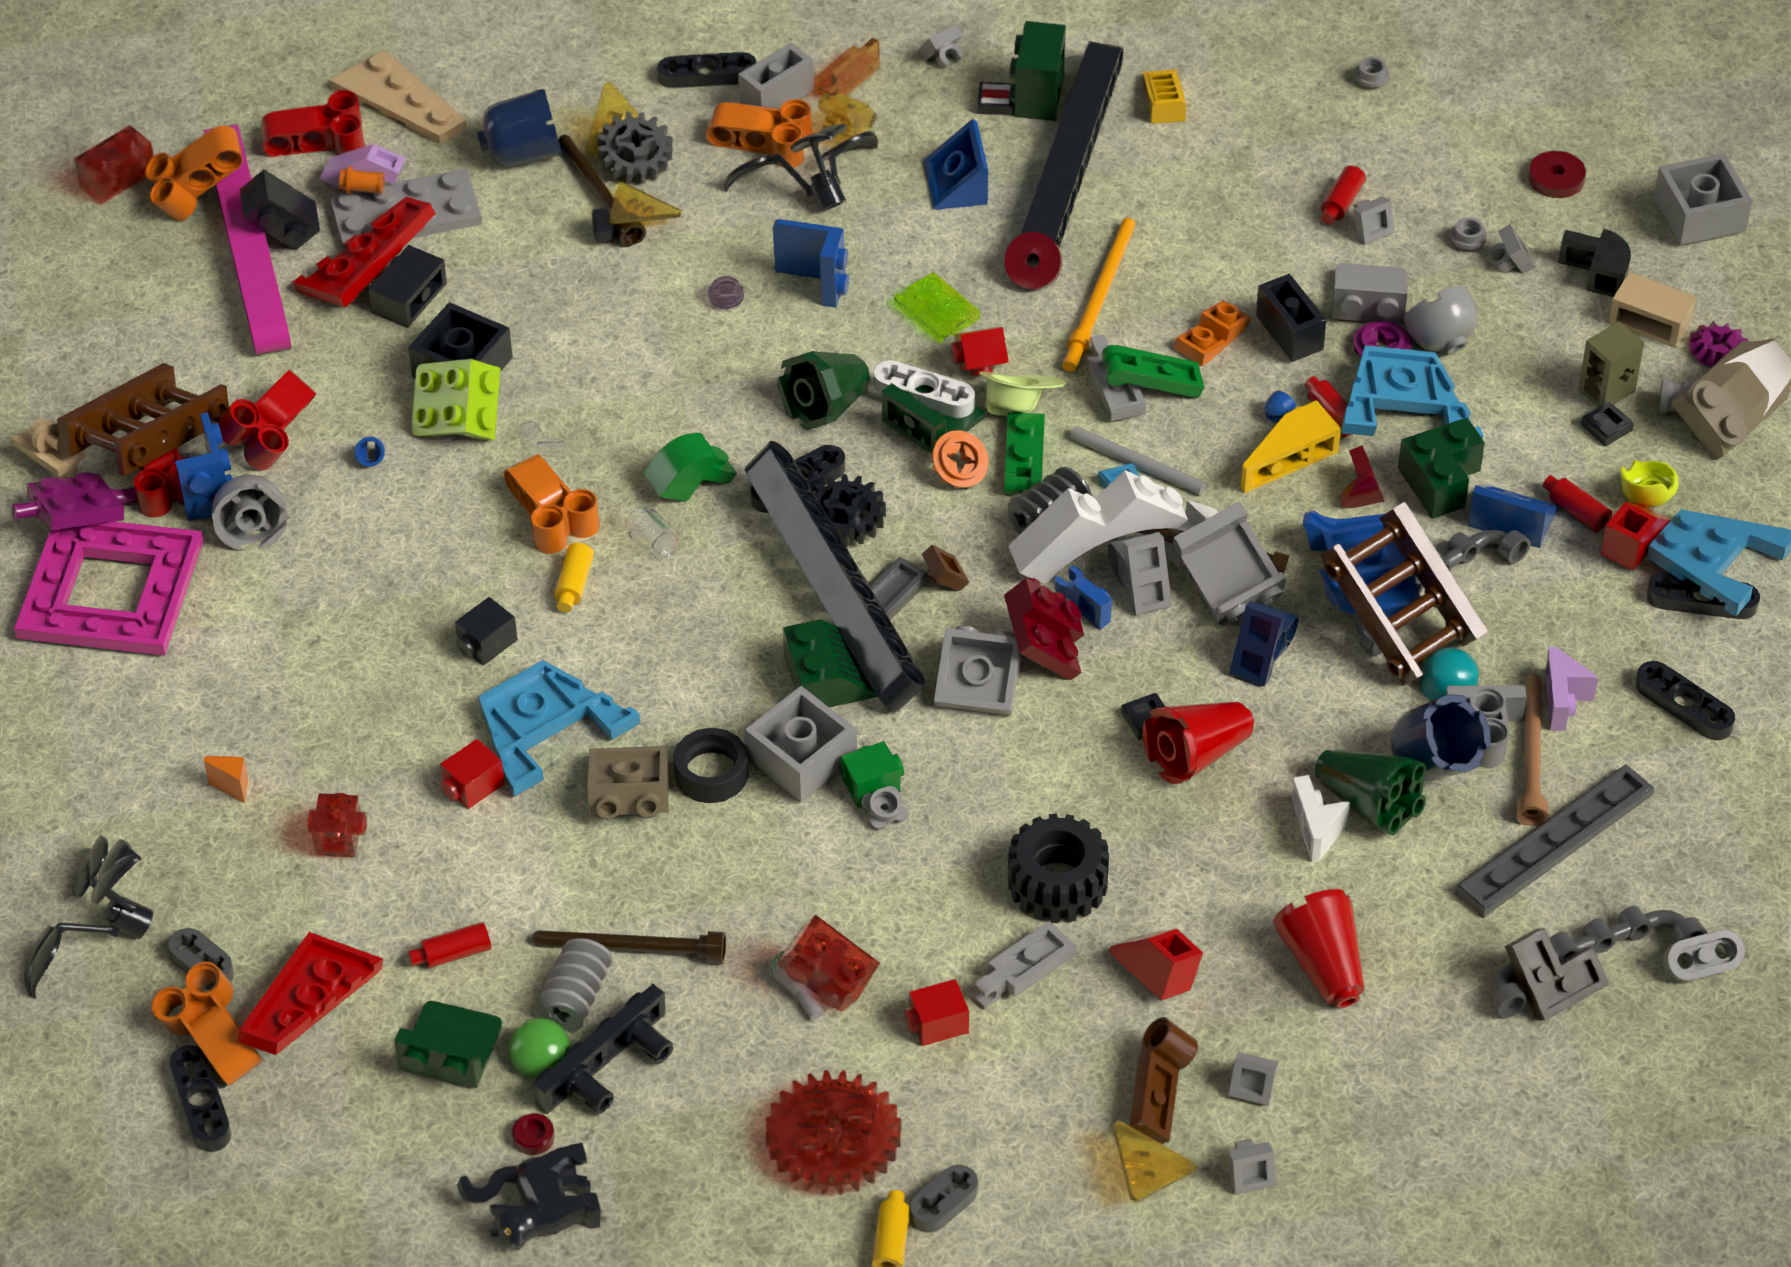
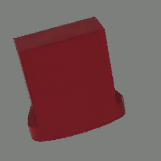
M1363 445L1349 450L1358 477L1340 494L1339 499L1342 507L1357 508L1384 502L1385 500L1374 469Z

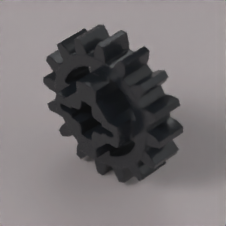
M843 474L841 481L836 482L830 476L827 478L828 485L815 484L814 494L846 547L849 546L850 540L854 539L860 545L864 544V535L874 538L876 537V528L884 527L886 502H883V492L875 491V483L869 482L863 485L861 476H857L854 481H848L847 475Z

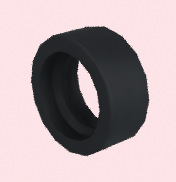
M713 727L698 729L686 735L677 744L673 755L676 785L684 795L694 801L709 804L724 802L736 796L746 785L749 775L746 746L737 735L728 730ZM705 753L724 754L734 761V766L729 772L717 777L698 776L688 769V763L693 758Z

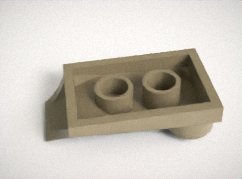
M1776 339L1742 341L1670 403L1715 460H1718L1734 446L1742 443L1753 429L1787 400L1791 388V358Z

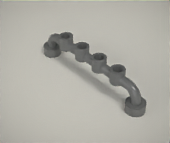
M1494 529L1484 530L1470 538L1462 532H1458L1448 542L1447 550L1449 552L1443 556L1439 554L1448 570L1451 571L1452 567L1461 561L1464 563L1471 562L1484 546L1498 545L1499 555L1511 564H1515L1526 556L1531 542L1529 538L1517 530L1509 533ZM1416 577L1417 588L1421 594L1424 587ZM1357 616L1355 625L1358 634L1361 636L1360 646L1372 656L1380 655L1382 653L1359 616Z
M1630 906L1620 913L1618 917L1619 924L1608 927L1602 919L1598 918L1585 925L1583 937L1572 940L1567 932L1562 931L1554 934L1549 939L1559 961H1562L1585 947H1594L1597 953H1603L1611 949L1615 942L1631 937L1633 940L1642 939L1651 929L1658 926L1673 928L1671 938L1674 942L1707 934V931L1695 917L1685 918L1682 914L1671 910H1657L1643 914L1638 906ZM1512 963L1500 968L1493 978L1492 987L1494 993L1491 996L1490 1002L1502 1018H1510L1517 1015L1527 1004V997L1518 984L1510 983L1511 980L1518 978Z

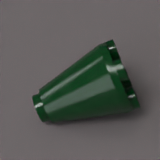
M1339 749L1323 751L1316 761L1314 774L1317 779L1321 780L1323 786L1343 802L1348 801L1350 808L1379 831L1393 836L1412 816L1418 817L1424 810L1426 797L1422 795L1426 765L1423 762L1404 756Z

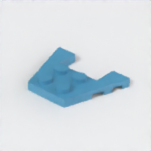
M1365 345L1341 425V433L1373 436L1377 428L1374 408L1408 411L1418 414L1442 415L1444 425L1464 418L1469 419L1471 412L1465 403L1458 401L1453 392L1455 385L1435 352ZM1474 427L1483 439V432L1480 427Z
M1680 509L1651 542L1647 558L1681 581L1686 580V578L1690 579L1701 587L1700 594L1709 600L1713 599L1714 596L1726 603L1724 610L1737 616L1751 599L1753 587L1722 574L1745 547L1783 560L1791 551V529Z
M544 660L478 696L483 717L498 758L502 761L503 772L514 797L544 780L543 770L526 752L528 749L586 716H590L611 740L640 724V714L635 709L629 706L627 709H624L613 703V697L602 691L597 694L585 688L581 680Z

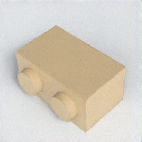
M1629 272L1612 300L1609 323L1614 325L1617 322H1621L1634 333L1676 348L1693 319L1697 296Z

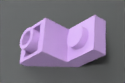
M371 144L329 158L320 179L328 182L333 188L340 190L341 169H348V166H353V170L384 172V182L387 181L394 185L406 158L378 145Z

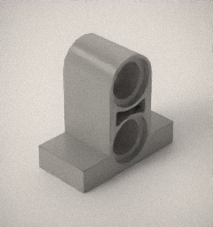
M1159 532L1149 535L1142 534L1108 544L1110 564L1114 569L1115 575L1129 590L1131 609L1135 615L1172 606L1164 538Z
M1525 685L1447 686L1446 695H1463L1467 698L1466 702L1471 704L1476 712L1481 710L1485 714L1490 727L1491 744L1490 748L1484 750L1483 757L1479 761L1481 762L1480 766L1483 768H1495L1501 765L1505 760L1509 737L1508 721H1523L1527 699Z

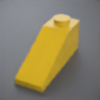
M1317 400L1305 406L1296 407L1291 412L1286 413L1243 463L1241 490L1244 493L1339 452L1341 428Z

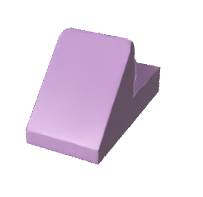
M1549 647L1545 665L1550 731H1566L1568 716H1575L1576 701H1594L1598 678L1594 673L1557 647Z

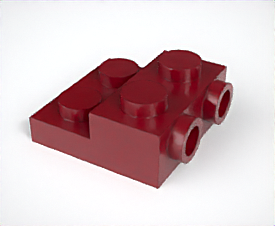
M1025 578L1005 593L1004 598L1019 653L1068 680H1072L1081 674L1077 658L1079 653L1074 643L1085 634L1080 620L1082 617L1077 605L1071 600H1066L1064 594L1060 592L1052 593L1046 586H1041L1039 580L1035 578Z

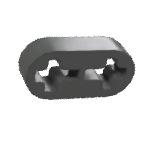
M184 928L173 933L169 939L168 946L171 960L176 966L188 974L189 970L200 962L214 963L218 968H222L223 974L232 982L234 977L232 961L225 951L194 928ZM183 945L187 947H191L194 945L196 955L189 949H183L181 951L180 947ZM216 981L208 983L205 988L211 990L215 986Z
M952 1165L915 1194L910 1203V1219L914 1227L922 1232H936L967 1208L976 1199L978 1193V1178L974 1170L966 1165ZM965 1181L967 1182V1189L964 1190L958 1187L952 1191V1182L961 1184ZM936 1206L937 1215L934 1216L931 1213H926L924 1216L921 1215L922 1207L930 1210Z

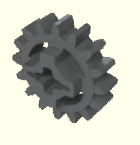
M626 112L625 120L614 116L612 126L604 124L602 135L598 136V159L604 160L603 169L606 171L613 168V178L615 179L625 175L626 183L628 184L632 182L633 177H638L641 184H645V177L647 175H650L654 180L658 179L659 170L667 171L668 161L672 160L673 137L667 136L668 127L666 125L657 127V117L655 116L649 121L645 120L644 112H640L638 118H633L630 112Z

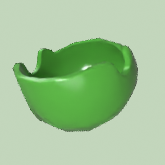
M543 1017L528 1019L515 1029L508 1045V1056L517 1073L536 1080L544 1069L554 1067L566 1056L571 1048V1043L565 1030L555 1021Z

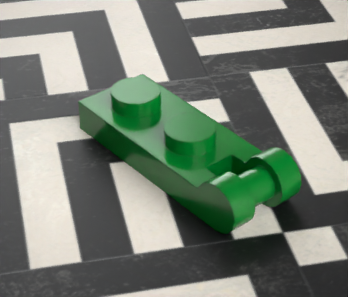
M1109 345L1102 350L1101 355L1103 363L1107 367L1105 372L1110 385L1120 386L1130 383L1199 398L1205 388L1198 362L1120 345Z
M1008 412L1005 495H1015L1016 491L1031 489L1035 483L1042 481L1045 414Z

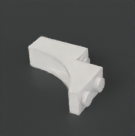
M1124 470L1096 498L1089 494L1083 495L1068 488L1009 545V549L1020 574L1035 578L1042 583H1047L1074 559L1102 543L1143 530L1179 529L1188 518L1182 507L1183 500L1176 490L1171 487L1165 488L1146 476H1137Z

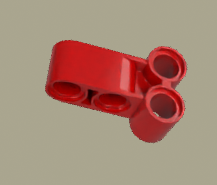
M339 90L329 96L327 104L267 113L261 119L264 152L271 157H279L280 154L281 156L334 150L336 155H340L365 147L362 131L363 122L357 94L350 90Z
M289 369L255 404L250 400L237 399L229 406L218 420L223 442L233 446L242 444L245 447L244 457L247 463L254 469L268 470L275 464L289 445V438L284 429L313 400L317 393Z
M177 448L140 467L141 472L134 478V487L139 510L143 515L153 518L161 517L171 510L172 503L176 501L184 506L175 461L191 457L181 458Z

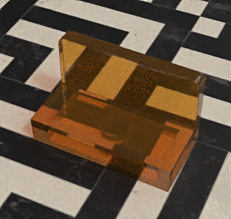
M872 37L861 48L852 45L814 78V91L812 92L838 105L880 68L879 40Z

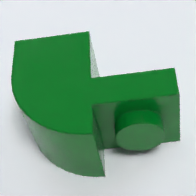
M688 433L673 439L661 448L644 471V474L660 497L688 501L702 480L729 484L737 475V472L728 461L729 457L726 452L716 446H710L702 433Z

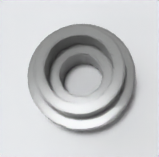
M1366 57L1356 67L1355 79L1365 87H1381L1389 79V70L1382 59Z
M1467 217L1460 219L1451 231L1452 242L1457 247L1465 250L1478 249L1485 244L1487 239V232L1483 223L1476 218Z

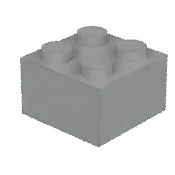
M1725 153L1664 165L1658 168L1653 197L1680 245L1747 230L1752 199Z
M800 686L745 729L748 761L802 802L841 771V756L857 750V731L849 722Z

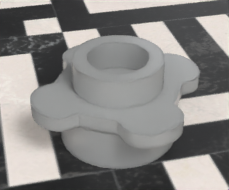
M893 786L878 789L873 794L868 793L862 799V806L869 811L871 816L870 824L875 829H884L886 824L893 821L903 822L907 817V809L901 806L902 802L899 791ZM882 805H887V806H888V810H886V811L882 810V809H881V806H882Z

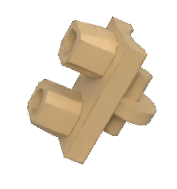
M38 418L26 432L12 438L13 445L25 453L31 461L49 470L58 479L72 477L78 471L77 464L86 457L85 449L72 456L61 452L57 423L51 420L44 421Z

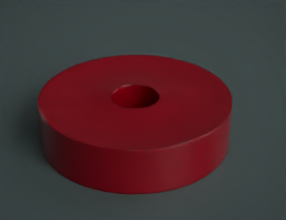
M1558 150L1546 151L1537 155L1530 164L1529 182L1538 193L1550 198L1571 197L1580 192L1585 183V165L1577 156Z
M1028 232L1019 235L1009 244L1005 252L1004 265L1009 278L1015 284L1028 290H1041L1053 284L1059 277L1063 266V257L1060 248L1050 237L1038 232ZM1032 255H1038L1040 259L1039 264L1034 268L1029 267L1027 263L1028 258Z

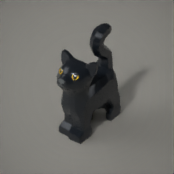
M583 1143L556 1148L542 1156L526 1159L516 1166H506L495 1170L482 1188L474 1187L467 1175L461 1176L457 1183L459 1194L466 1201L474 1204L485 1203L497 1196L504 1183L516 1185L525 1207L490 1205V1213L496 1218L495 1226L490 1230L491 1237H499L500 1241L507 1243L513 1250H520L534 1236L557 1234L574 1224L584 1223L590 1229L600 1227L601 1207L597 1193L591 1192V1183L587 1176L578 1175L576 1171V1166L587 1163ZM575 1191L579 1195H565V1192Z

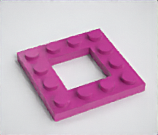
M116 521L58 530L50 529L14 627L16 638L165 656L204 542L202 531ZM84 557L152 564L136 612L67 605Z

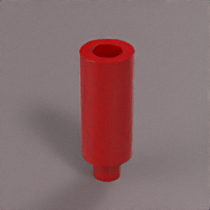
M1353 165L1346 166L1321 204V220L1325 224L1331 225L1335 220L1343 219L1364 185L1366 175L1359 167Z
M1315 376L1308 378L1305 382V387L1308 389V400L1311 403L1317 400L1341 428L1348 403L1327 380L1319 381ZM1340 433V436L1343 437V438H1346V437L1352 435V434Z
M1549 475L1544 480L1542 487L1550 492L1549 500L1594 532L1598 533L1610 521L1612 510L1564 477L1558 480Z
M479 922L421 940V947L409 950L408 955L412 966L427 963L428 968H432L492 950L485 923Z

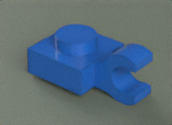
M1071 566L1069 567V579L1072 582H1066L1057 576L1054 588L1056 592L1064 594L1065 597L1074 602L1079 608L1081 615L1101 630L1111 622L1112 598L1102 587H1097L1087 578H1084L1083 572L1079 568Z

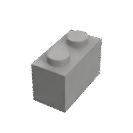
M792 43L787 44L738 74L740 104L780 109L786 101L801 99L814 91L813 59Z

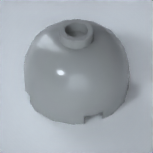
M1454 286L1437 292L1440 297L1439 299L1429 303L1426 298L1406 313L1403 321L1415 343L1427 351L1441 352L1447 350L1448 354L1458 352L1466 347L1468 344L1466 339L1472 335L1477 325L1478 310L1465 286Z
M246 474L236 476L227 481L215 494L211 510L215 533L223 543L235 550L244 551L241 545L261 542L259 548L268 547L281 537L287 526L286 519L288 513L285 499L277 486L262 476ZM261 528L258 534L248 536L245 531L254 532Z

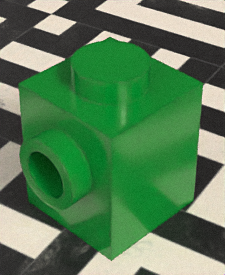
M885 741L871 746H863L854 752L841 756L842 781L857 808L862 806L864 795L868 793L873 794L878 789L893 786L899 793L901 792L900 777L905 774L904 767L899 755H892Z

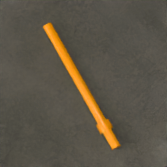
M1127 217L1122 220L1079 326L1070 335L1067 343L1069 350L1062 364L1063 369L1067 372H1074L1081 356L1086 354L1091 344L1090 334L1136 225L1132 218Z

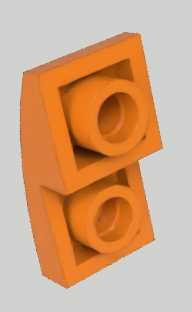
M1222 300L1201 313L1197 326L1176 338L1174 349L1192 361L1198 362L1200 366H1203L1243 332L1250 323L1251 317L1240 311L1235 305Z

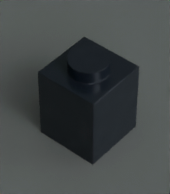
M490 597L455 621L456 645L465 657H473L483 666L518 640L515 616Z

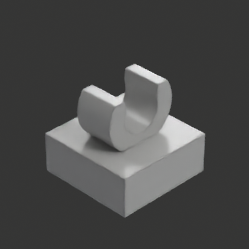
M957 24L928 38L919 49V52L926 61L935 57L937 66L944 69L950 64L945 53L951 54L956 62L964 57L962 48L956 44L963 34Z
M1382 196L1372 201L1366 199L1353 205L1356 233L1360 242L1367 244L1395 232L1391 201Z
M1511 224L1498 231L1503 243L1493 245L1489 252L1494 259H1500L1495 262L1500 272L1506 273L1510 271L1515 264L1522 273H1527L1536 267L1524 241Z
M1238 1052L1234 1062L1228 1096L1269 1106L1279 1062Z
M1252 1139L1234 1142L1236 1149L1228 1151L1230 1184L1234 1193L1240 1194L1276 1185L1274 1151L1269 1142L1254 1145Z

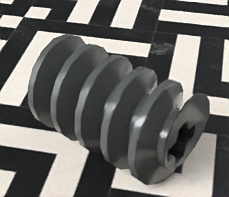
M1065 466L1059 467L1053 474L1047 475L1042 481L1035 483L1031 489H1026L1020 496L1011 499L1008 505V513L1014 529L1021 534L1068 488L1083 495L1089 494L1092 496L1088 484L1073 469Z

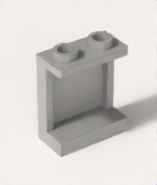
M1240 501L1175 536L1173 540V550L1218 624L1226 620L1233 623L1243 618L1245 606L1250 601L1256 603L1261 601L1264 604H1268L1276 600L1283 594L1282 589L1285 588L1286 583L1285 575L1283 572L1278 573L1247 522L1248 513Z

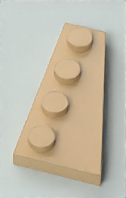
M385 49L329 79L330 89L334 91H353L357 94L360 104L365 105L367 103L378 109L381 115L389 119L393 117L404 122L405 127L438 144L467 129V120Z

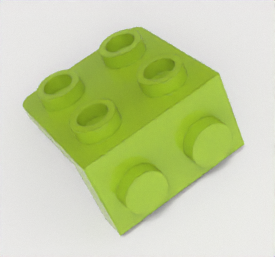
M473 359L420 364L416 369L412 434L417 437L461 434L483 441L495 440L501 368Z

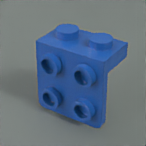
M783 219L775 220L772 229L776 272L821 279L822 306L836 308L840 295L846 296L849 287V274H846L848 249H845L844 228Z
M208 413L200 414L207 454L175 461L188 521L212 517L211 510L215 494L224 483L232 479L231 474L225 475V471L231 470L226 448H218V445L223 444L218 422L211 424Z

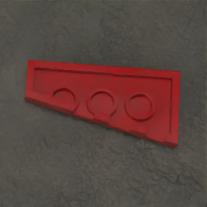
M406 196L371 222L373 229L368 233L354 235L344 243L347 248L336 257L331 259L329 256H326L316 264L318 270L308 278L301 275L295 279L292 284L296 291L346 308L436 214L431 203Z
M308 932L240 1027L238 1042L276 1056L377 975L382 969L383 958Z

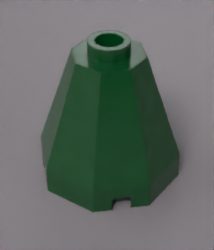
M810 351L782 361L781 369L785 368L784 375L778 377L777 388L786 414L792 419L800 418L805 422L800 425L805 430H810L836 421L867 390L870 380L869 369L866 363L855 354Z

